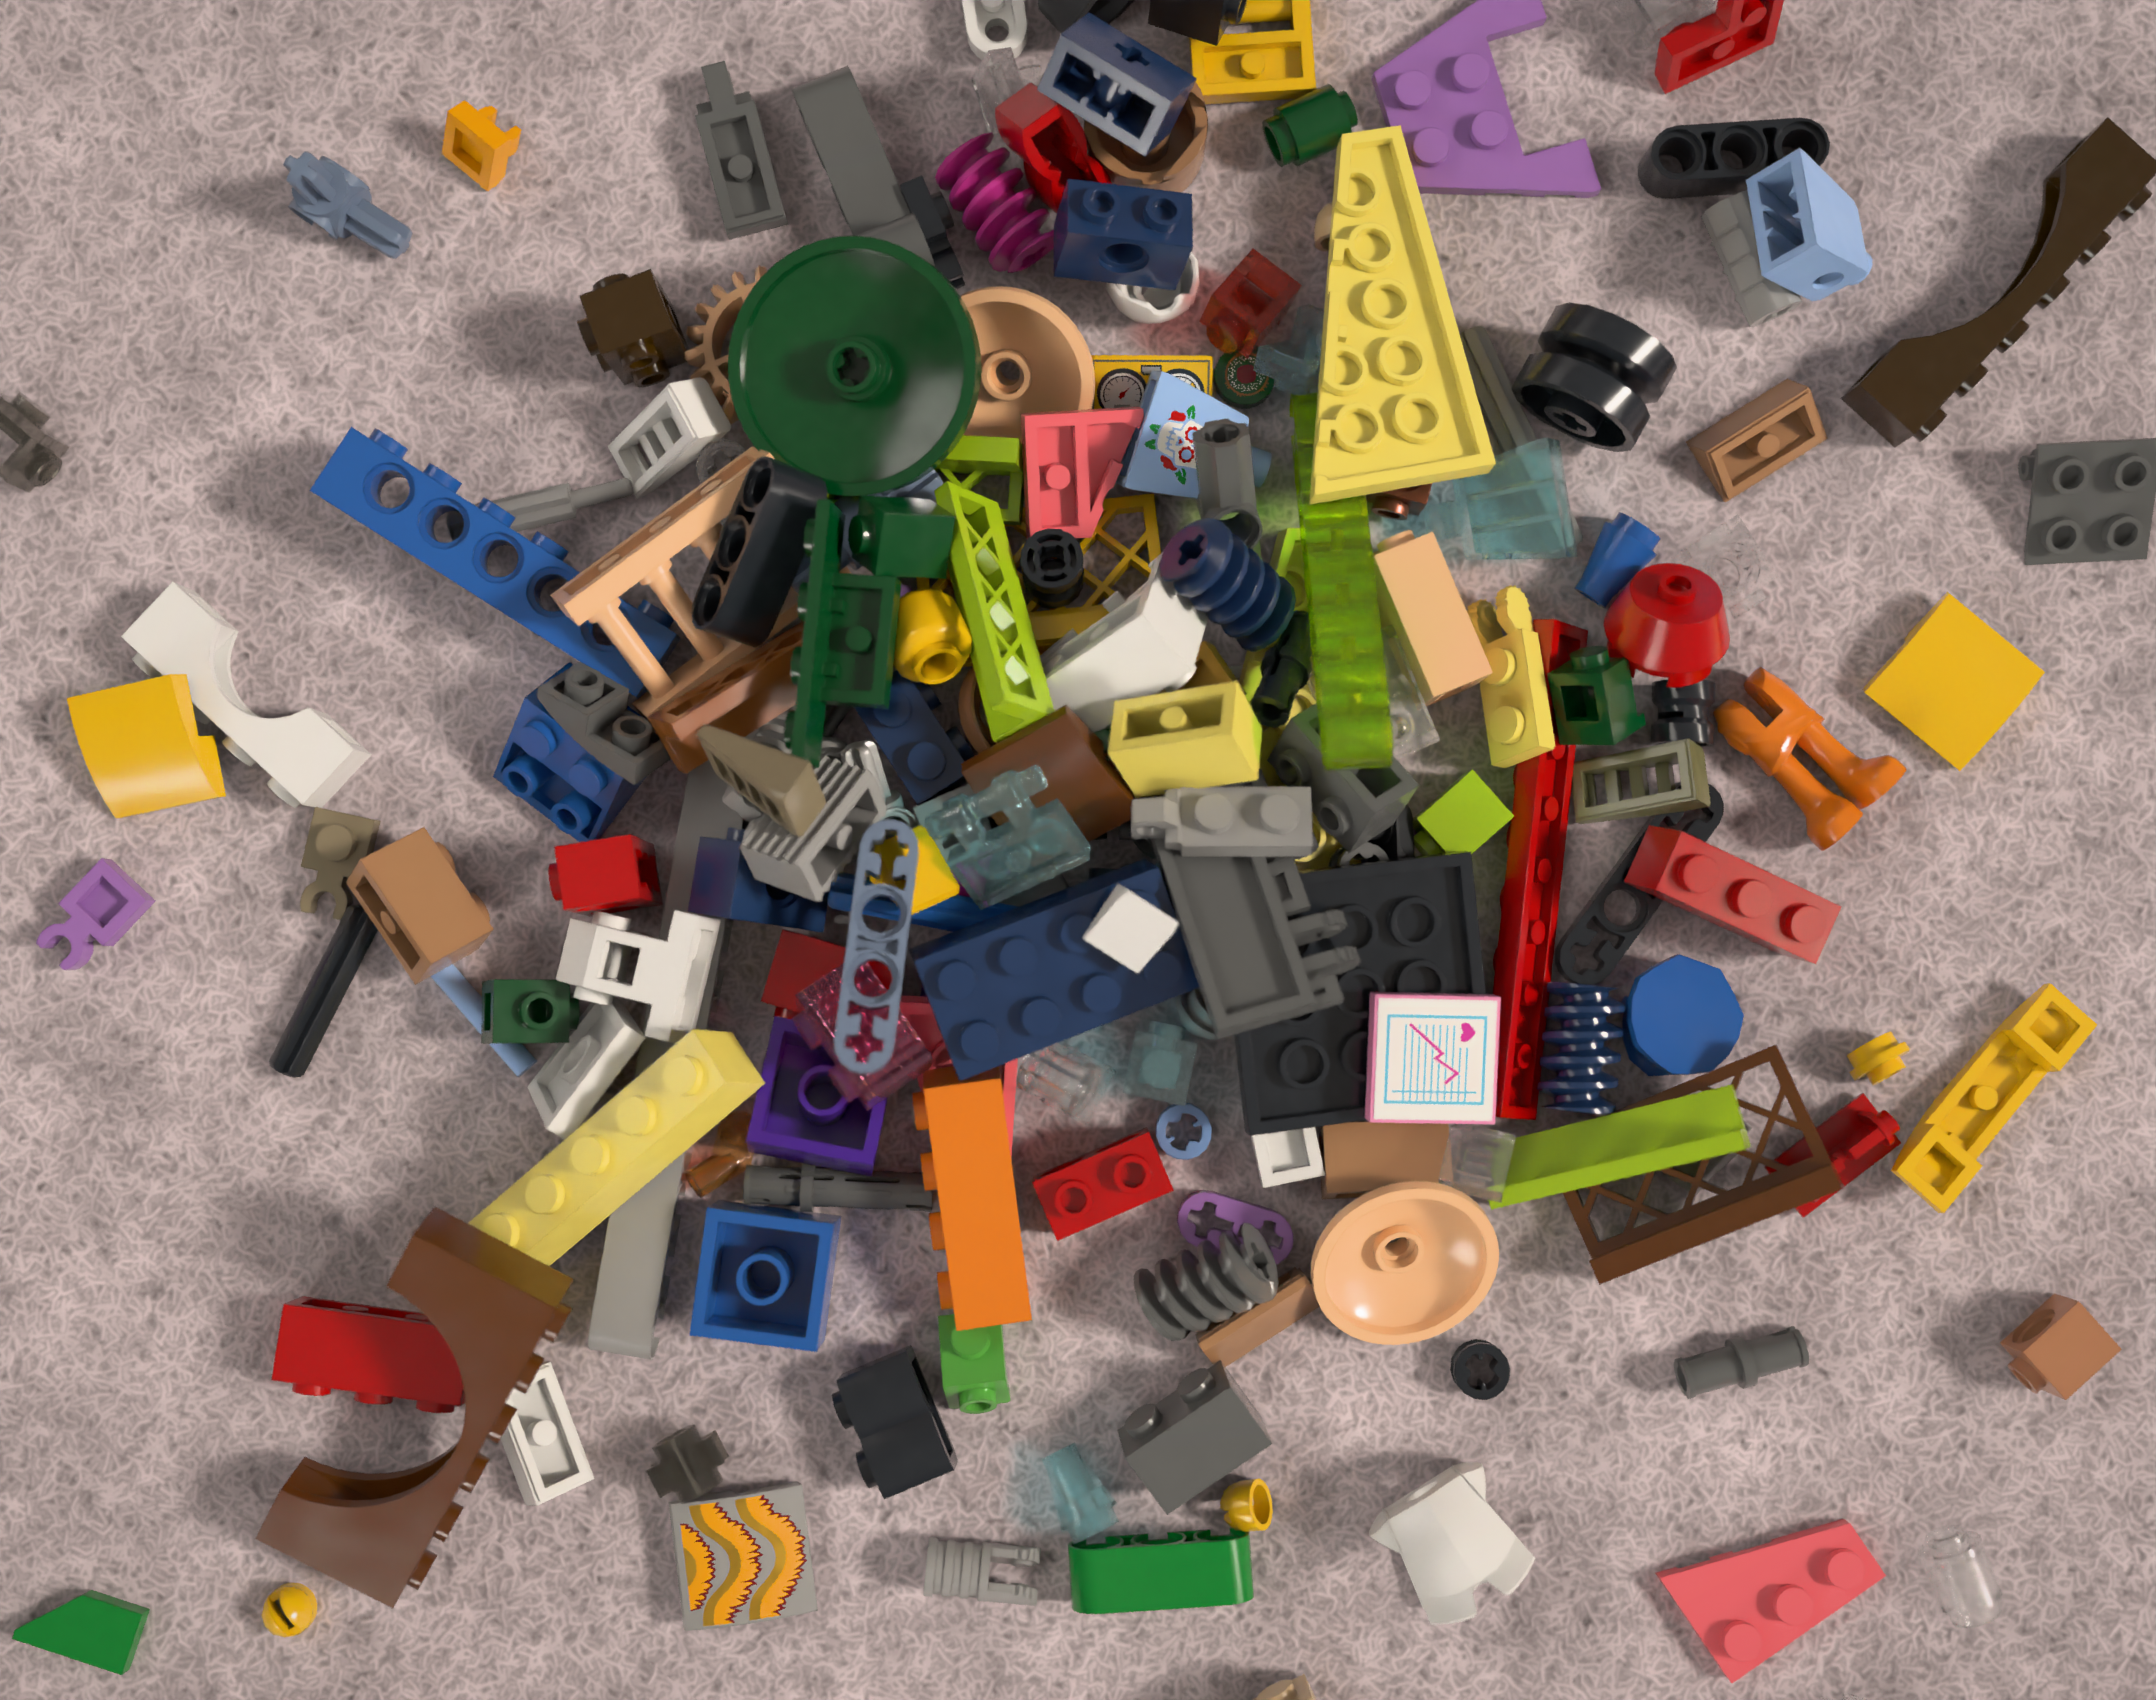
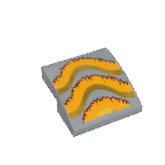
M782 1483L739 1493L728 1490L668 1502L683 1629L685 1631L752 1624L818 1611L801 1483Z

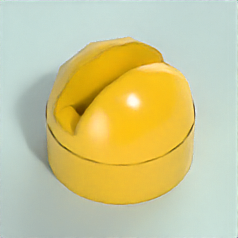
M1262 1479L1240 1480L1229 1485L1223 1491L1220 1508L1228 1511L1224 1515V1520L1229 1526L1237 1531L1244 1532L1268 1529L1273 1513L1270 1491Z
M294 1582L283 1584L270 1593L265 1600L261 1615L264 1626L276 1636H296L307 1629L314 1621L317 1614V1601L313 1592L305 1585ZM276 1600H280V1605L284 1611V1614L289 1619V1621L294 1625V1627H289L288 1623L286 1622L285 1618L283 1617L282 1613L280 1612L279 1608L275 1603Z

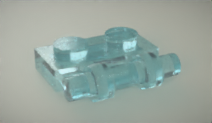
M1037 765L1019 773L1008 770L994 777L991 780L990 787L969 797L964 793L944 801L942 810L925 818V827L932 839L936 841L954 833L961 843L950 849L947 865L980 910L1089 861L1091 845L1060 800L1057 798L1038 808H1035L1030 801V796L1047 788L1045 775ZM1003 810L1010 821L987 832L980 820Z

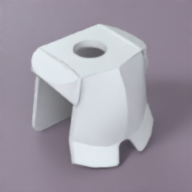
M1480 1462L1452 1464L1450 1468L1385 1509H1382L1369 1530L1371 1538L1401 1554L1419 1601L1431 1625L1452 1624L1475 1617L1477 1609L1473 1592L1479 1585L1490 1583L1503 1594L1509 1595L1527 1576L1536 1559L1486 1502L1485 1473L1483 1464Z

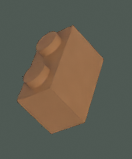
M425 827L360 859L346 881V884L415 985L479 949L494 930L490 924L489 912L483 901L475 893L468 892L455 873V864L451 854L443 844L433 841Z

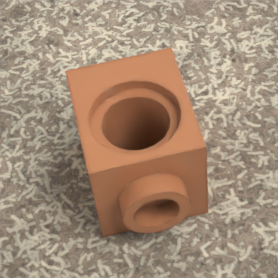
M2055 1293L2000 1342L2014 1358L2007 1365L2009 1370L2025 1387L2035 1394L2043 1390L2064 1400H2067L2122 1350L2079 1301Z

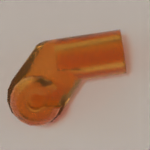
M737 1110L721 1120L711 1156L685 1171L686 1179L698 1197H704L744 1172L746 1165H751L754 1153L748 1151L746 1142L752 1117L750 1113Z

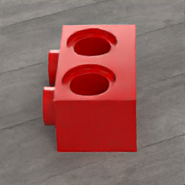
M628 834L554 846L557 863L549 864L548 877L552 896L555 901H562L563 910L591 917L594 911L610 914L663 905L654 844Z
M1147 1127L1033 1176L1032 1180L1057 1241L1174 1191Z

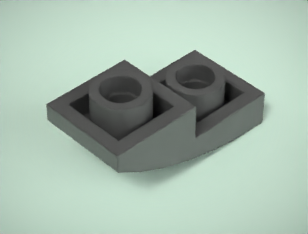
M578 662L538 687L537 698L557 723L594 758L630 783L637 784L671 760L652 724L645 718L627 709L629 689L601 674L596 669Z

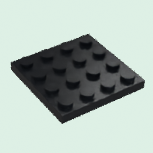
M1463 850L1298 871L1311 906L1309 911L1288 916V922L1313 914L1339 909V911H1343L1348 925L1345 927L1346 929L1332 937L1322 938L1315 942L1297 946L1300 957L1304 958L1339 947L1352 946L1356 947L1361 963H1358V966L1348 972L1336 974L1344 997L1343 1003L1234 1034L1244 1129L1249 1136L1366 1120L1365 1101L1370 992L1486 994L1472 855L1470 851Z

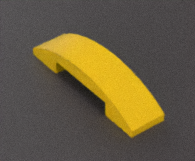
M2051 983L2042 985L2000 1024L1932 1102L1905 1142L1891 1171L1938 1213H1945L1981 1169L1982 1165L1976 1159L2047 1072H2059L2095 1029L2097 1024Z

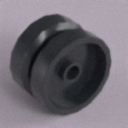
M1565 303L1557 305L1538 339L1543 352L1529 354L1511 388L1517 401L1533 416L1581 443L1613 452L1631 451L1650 418L1645 404L1658 402L1677 369L1673 355L1659 340L1645 330L1614 313L1584 304Z

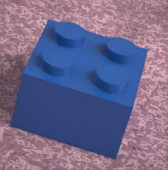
M718 1200L708 1206L689 1336L817 1352L825 1341L842 1216L816 1212H800V1210L755 1204L744 1205V1203Z

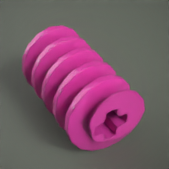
M989 132L970 139L950 153L939 166L935 179L940 189L946 192L951 191L948 198L952 208L959 212L964 211L962 221L966 229L972 232L978 231L975 240L979 249L985 252L991 251L988 259L992 269L998 272L1007 271L1008 273H1014L1035 264L1054 248V230L1044 234L1039 230L1049 219V211L1042 208L1028 213L1026 209L1034 201L1037 193L1034 188H1028L1018 193L1014 192L1013 188L1023 178V172L1020 168L1001 172L1000 168L1009 159L1010 152L1005 147L988 152L986 148L994 138L993 133Z

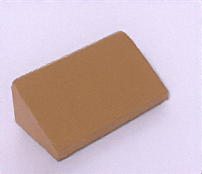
M1786 379L1686 441V444L1722 500L1726 503L1828 438L1810 388Z
M1294 1267L1278 1277L1277 1294L1272 1301L1267 1303L1255 1302L1249 1311L1243 1313L1234 1312L1228 1320L1223 1322L1212 1321L1207 1329L1197 1331L1195 1335L1199 1346L1214 1365L1221 1360L1226 1367L1320 1306L1309 1280L1300 1267L1298 1269Z

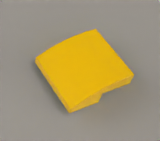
M1946 592L1904 638L1906 642L1863 688V691L1950 764L1961 771L2007 721L2045 672L1954 596Z
M169 674L67 698L71 720L85 763L103 800L116 819L226 797L215 736H198L187 674Z

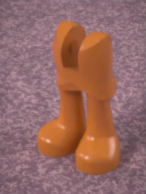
M1762 667L1757 668L1745 680L1743 686L1748 695L1774 719L1767 727L1745 706L1732 699L1725 700L1713 711V716L1717 721L1718 732L1723 734L1728 744L1742 754L1749 755L1768 777L1773 776L1799 806L1806 817L1807 836L1821 851L1834 845L1851 830L1863 815L1861 809L1873 804L1888 792L1904 775L1907 769L1898 759L1890 755L1862 759L1849 751L1821 724L1825 720L1821 715L1810 708L1785 682ZM1796 744L1831 778L1846 798L1826 788L1791 754Z

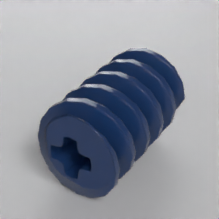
M1205 518L1192 522L1176 533L1163 551L1159 565L1160 576L1164 581H1174L1173 587L1181 596L1190 597V602L1196 609L1205 611L1210 621L1221 625V628L1229 637L1237 638V642L1244 650L1255 652L1265 649L1276 641L1287 628L1295 609L1296 596L1294 588L1284 577L1279 576L1271 565L1263 562L1253 549L1247 548V545L1236 534H1232L1221 520Z
M1549 982L1547 984V991L1564 999V1002L1545 1008L1544 1016L1560 1023L1561 1028L1543 1032L1542 1041L1559 1048V1053L1540 1057V1066L1557 1073L1554 1079L1538 1082L1537 1090L1554 1098V1103L1540 1107L1593 1114L1616 1112V1103L1600 1096L1599 1091L1618 1087V1078L1601 1070L1602 1066L1621 1061L1620 1053L1604 1046V1041L1623 1037L1622 1028L1606 1021V1016L1625 1012V1003L1609 996V991L1618 988L1564 982Z

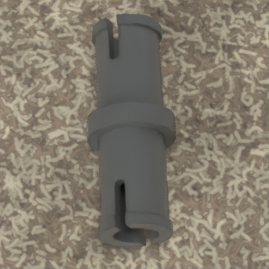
M1791 1326L1783 1331L1747 1341L1737 1336L1727 1339L1725 1347L1686 1358H1677L1674 1360V1372L1683 1395L1687 1396V1399H1691L1696 1395L1735 1384L1745 1389L1755 1386L1760 1377L1795 1367H1805L1809 1364V1353L1801 1332L1795 1329V1326Z

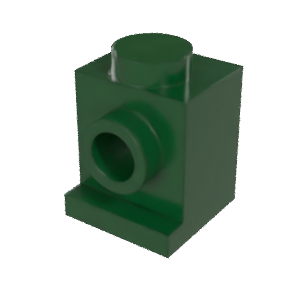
M1590 646L1575 650L1570 653L1571 660L1548 673L1560 745H1616L1646 725L1644 713H1637L1629 661L1624 657L1609 658L1606 646Z

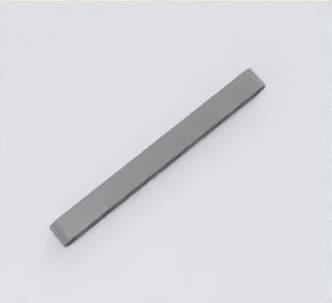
M760 728L744 738L752 740ZM709 760L688 772L659 939L668 940L674 910L692 913L688 912L700 836L726 839L728 828L746 830L749 825L748 821L722 801L728 783L715 774ZM692 913L721 920L696 1025V1030H708L711 1012L717 1013L724 976V971L718 969L721 952H728L733 919ZM648 1003L646 1006L645 1018L642 1029V1033L644 1036L652 1007V1004ZM645 1036L644 1041L639 1046L634 1079L677 1042H667ZM685 1151L609 1215L589 1327V1349L649 1360L654 1358L660 1339L654 1337L657 1318L663 1319L670 1276L665 1275L668 1256L674 1257L681 1215L675 1214L678 1195L685 1196L692 1153H686Z

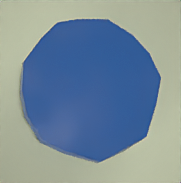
M1680 954L1651 966L1637 976L1629 996H1624L1621 1001L1626 1005L1625 1012H1623L1622 1029L1623 1043L1628 1058L1648 1076L1693 1075L1713 1071L1731 1053L1739 1039L1744 1018L1737 998L1721 969Z

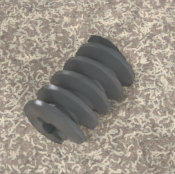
M1243 1223V1243L1232 1231L1226 1230L1221 1232L1219 1236L1221 1252L1210 1240H1204L1197 1247L1198 1259L1190 1250L1184 1249L1179 1251L1176 1256V1267L1169 1260L1162 1259L1157 1261L1155 1265V1276L1148 1269L1142 1268L1136 1271L1134 1274V1289L1138 1302L1151 1325L1163 1337L1171 1341L1182 1340L1191 1331L1197 1332L1207 1329L1212 1321L1223 1322L1228 1320L1234 1312L1243 1313L1249 1311L1255 1302L1267 1303L1273 1300L1278 1289V1273L1275 1259L1266 1240L1250 1223Z

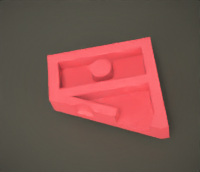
M1137 406L1021 413L1027 539L1036 532L1048 528L1061 529L1070 533L1075 539L1092 537L1103 512V501L1107 492L1114 487L1123 467L1121 461L1136 428H1140L1144 419L1143 408Z

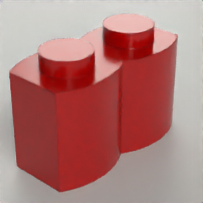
M1030 82L995 108L996 124L1005 144L1024 160V172L1030 188H1034L1037 197L1057 214L1067 179L1112 183L1105 169L1087 154L1085 133L1075 115L1064 106L1037 90L1038 86Z

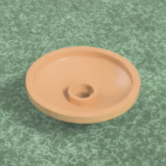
M985 287L960 295L972 317L981 352L980 390L975 410L964 435L1019 438L1022 443L1021 413L1087 410L1092 408L1095 395V372L1092 357L1079 329L1060 308L1035 293L1014 287ZM1005 361L1013 362L1019 368L1020 377L1015 380L1005 378L1001 372L1000 364Z
M1427 1181L1390 1184L1358 1197L1346 1205L1328 1223L1313 1251L1310 1271L1311 1283L1318 1304L1325 1316L1346 1334L1362 1341L1383 1345L1419 1342L1453 1328L1479 1306L1490 1290L1497 1273L1499 1245L1493 1226L1484 1210L1463 1192L1447 1185ZM1399 1238L1397 1241L1390 1243L1391 1240Z

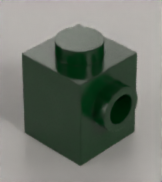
M860 495L858 513L852 517L848 529V543L852 552L851 557L875 576L946 579L956 516L930 499Z
M492 979L482 981L481 1044L569 1043V1030H576L579 1023V999L574 998V993H570V984L558 980Z

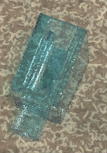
M1548 437L1538 439L1494 456L1496 464L1488 474L1452 480L1455 500L1428 505L1424 508L1427 534L1433 532L1437 541L1461 537L1466 560L1569 559L1578 557L1560 441Z

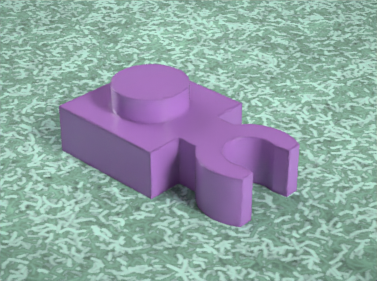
M101 858L58 903L71 917L64 924H53L45 928L40 933L36 944L40 948L52 949L63 937H66L71 943V952L63 959L59 966L63 970H78L86 965L92 957L93 941L95 939L102 946H114L156 901L112 859Z

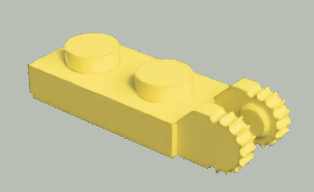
M1510 585L1497 592L1495 597L1497 610L1486 599H1480L1467 606V613L1493 672L1479 682L1491 765L1501 768L1511 767L1551 751L1556 747L1539 636L1533 629L1532 616L1528 609L1530 607L1527 602L1528 598L1525 597V593L1520 588H1517L1516 585ZM1502 628L1506 632V636H1503Z

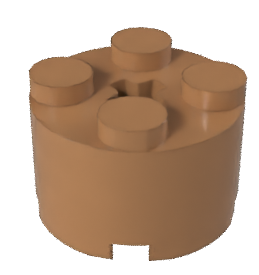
M1196 82L1171 133L1146 156H1143L1084 119L1087 154L1105 169L1112 184L1183 192L1193 182L1201 168L1207 139L1208 117L1201 89Z

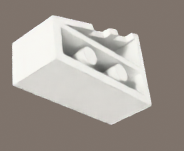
M1163 552L1148 564L1151 569L1149 579L1127 599L1117 590L1103 602V606L1109 612L1108 615L1080 634H1077L1072 628L1040 655L1054 710L1067 705L1093 732L1100 731L1112 723L1114 701L1154 695L1163 689L1167 692H1173L1183 686L1196 670L1195 660L1208 617L1205 611L1198 610L1190 602V597L1181 596L1173 587L1174 581L1165 582L1160 576L1159 564Z

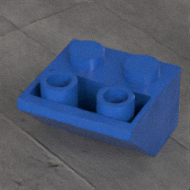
M571 662L567 663L544 683L569 669L573 664ZM537 687L524 698L493 777L506 786L511 793L522 798L555 823L561 831L571 835L578 842L600 839L645 778L634 785L588 753L557 723L537 698ZM627 706V709H628L629 711H631V712L635 713L636 715L642 717L640 714H638V713H637L636 711H634L632 708H630L629 706Z

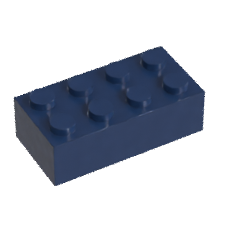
M1144 858L909 949L949 1057L960 1081L1199 988L1179 925L1138 974L1082 938L1117 883L1177 921L1159 868Z

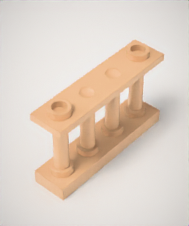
M750 447L550 595L562 612L578 626L586 620L589 623L597 622L647 688L648 692L634 701L632 705L648 721V716L758 648L724 637L718 638L715 634L697 629L692 622L693 602L669 569L672 566L670 558L689 544L693 548L699 546L710 561L721 535L720 531L723 528L720 521L729 515L750 466L756 459L762 456L774 459L770 452L762 449L758 451L755 447ZM847 566L840 570V573L852 574ZM638 582L641 585L649 584L698 652L697 655L669 676L618 608L621 604L619 596ZM792 587L788 592L768 639L799 617L797 608L798 593Z

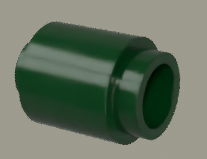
M1326 84L1274 108L1273 116L1262 121L1265 140L1273 158L1280 167L1290 163L1300 166L1335 150L1341 135L1352 133L1351 128L1358 125L1357 113L1349 95L1344 90L1337 93L1330 84Z

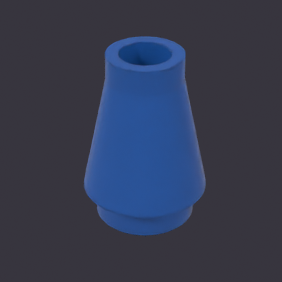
M1619 512L1612 523H1604L1584 573L1574 589L1600 607L1606 608L1611 599L1657 556L1653 550L1660 541V537L1642 523Z

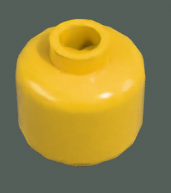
M921 589L902 595L899 604L893 665L902 677L913 682L939 684L953 678L960 672L972 651V636L958 605L950 595L941 590Z

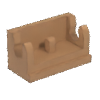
M1349 1122L1321 1126L1319 1149L1325 1175L1321 1176L1322 1199L1358 1198L1377 1188L1409 1181L1434 1182L1454 1188L1449 1124Z

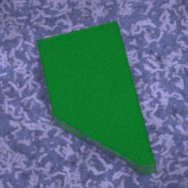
M90 1590L15 1629L12 1639L123 1675L130 1670L150 1609Z

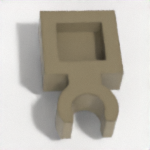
M319 807L314 808L301 867L317 870L318 873L316 881L309 884L302 893L300 899L301 912L315 914L318 907V899L322 894L329 892L336 901L333 919H342L347 908L353 904V897L347 888L346 881L359 860L374 852L381 821Z

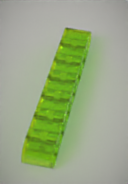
M1318 392L1290 394L1289 415L1290 418H1294V435H1291V448L1323 768L1326 771L1391 767L1393 762V730L1366 495L1309 505Z

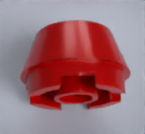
M1661 563L1640 570L1613 602L1604 618V631L1608 639L1606 647L1608 648L1609 657L1626 658L1629 661L1632 678H1634L1637 669L1651 676L1668 678L1666 687L1670 688L1693 685L1707 678L1711 673L1712 666L1727 652L1730 643L1728 623L1720 587L1704 572L1682 564Z

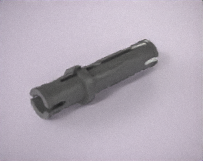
M806 1163L802 1164V1168L746 1165L743 1200L744 1205L776 1204L800 1206V1212H814V1207L903 1209L932 1212L933 1190L925 1191L922 1172L905 1173L873 1170L871 1177L841 1170L817 1168L816 1165Z

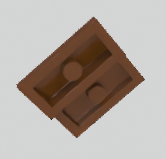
M1067 705L1060 707L961 763L963 776L985 809L1015 846L1038 869L1131 820L1132 799H1140V797L1136 798L1124 778L1105 760L1103 741Z

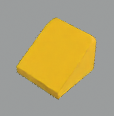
M924 826L912 828L918 840L919 859L911 915L958 895L960 888L933 837ZM896 835L886 839L882 845H875L873 853H877L881 857L880 880L870 876L869 880L873 884L885 883L904 890L906 880L893 881L892 874L896 857H907L909 849L899 847Z

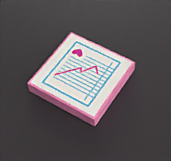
M1370 992L1365 1119L1369 1122L1495 1124L1501 997L1492 994Z

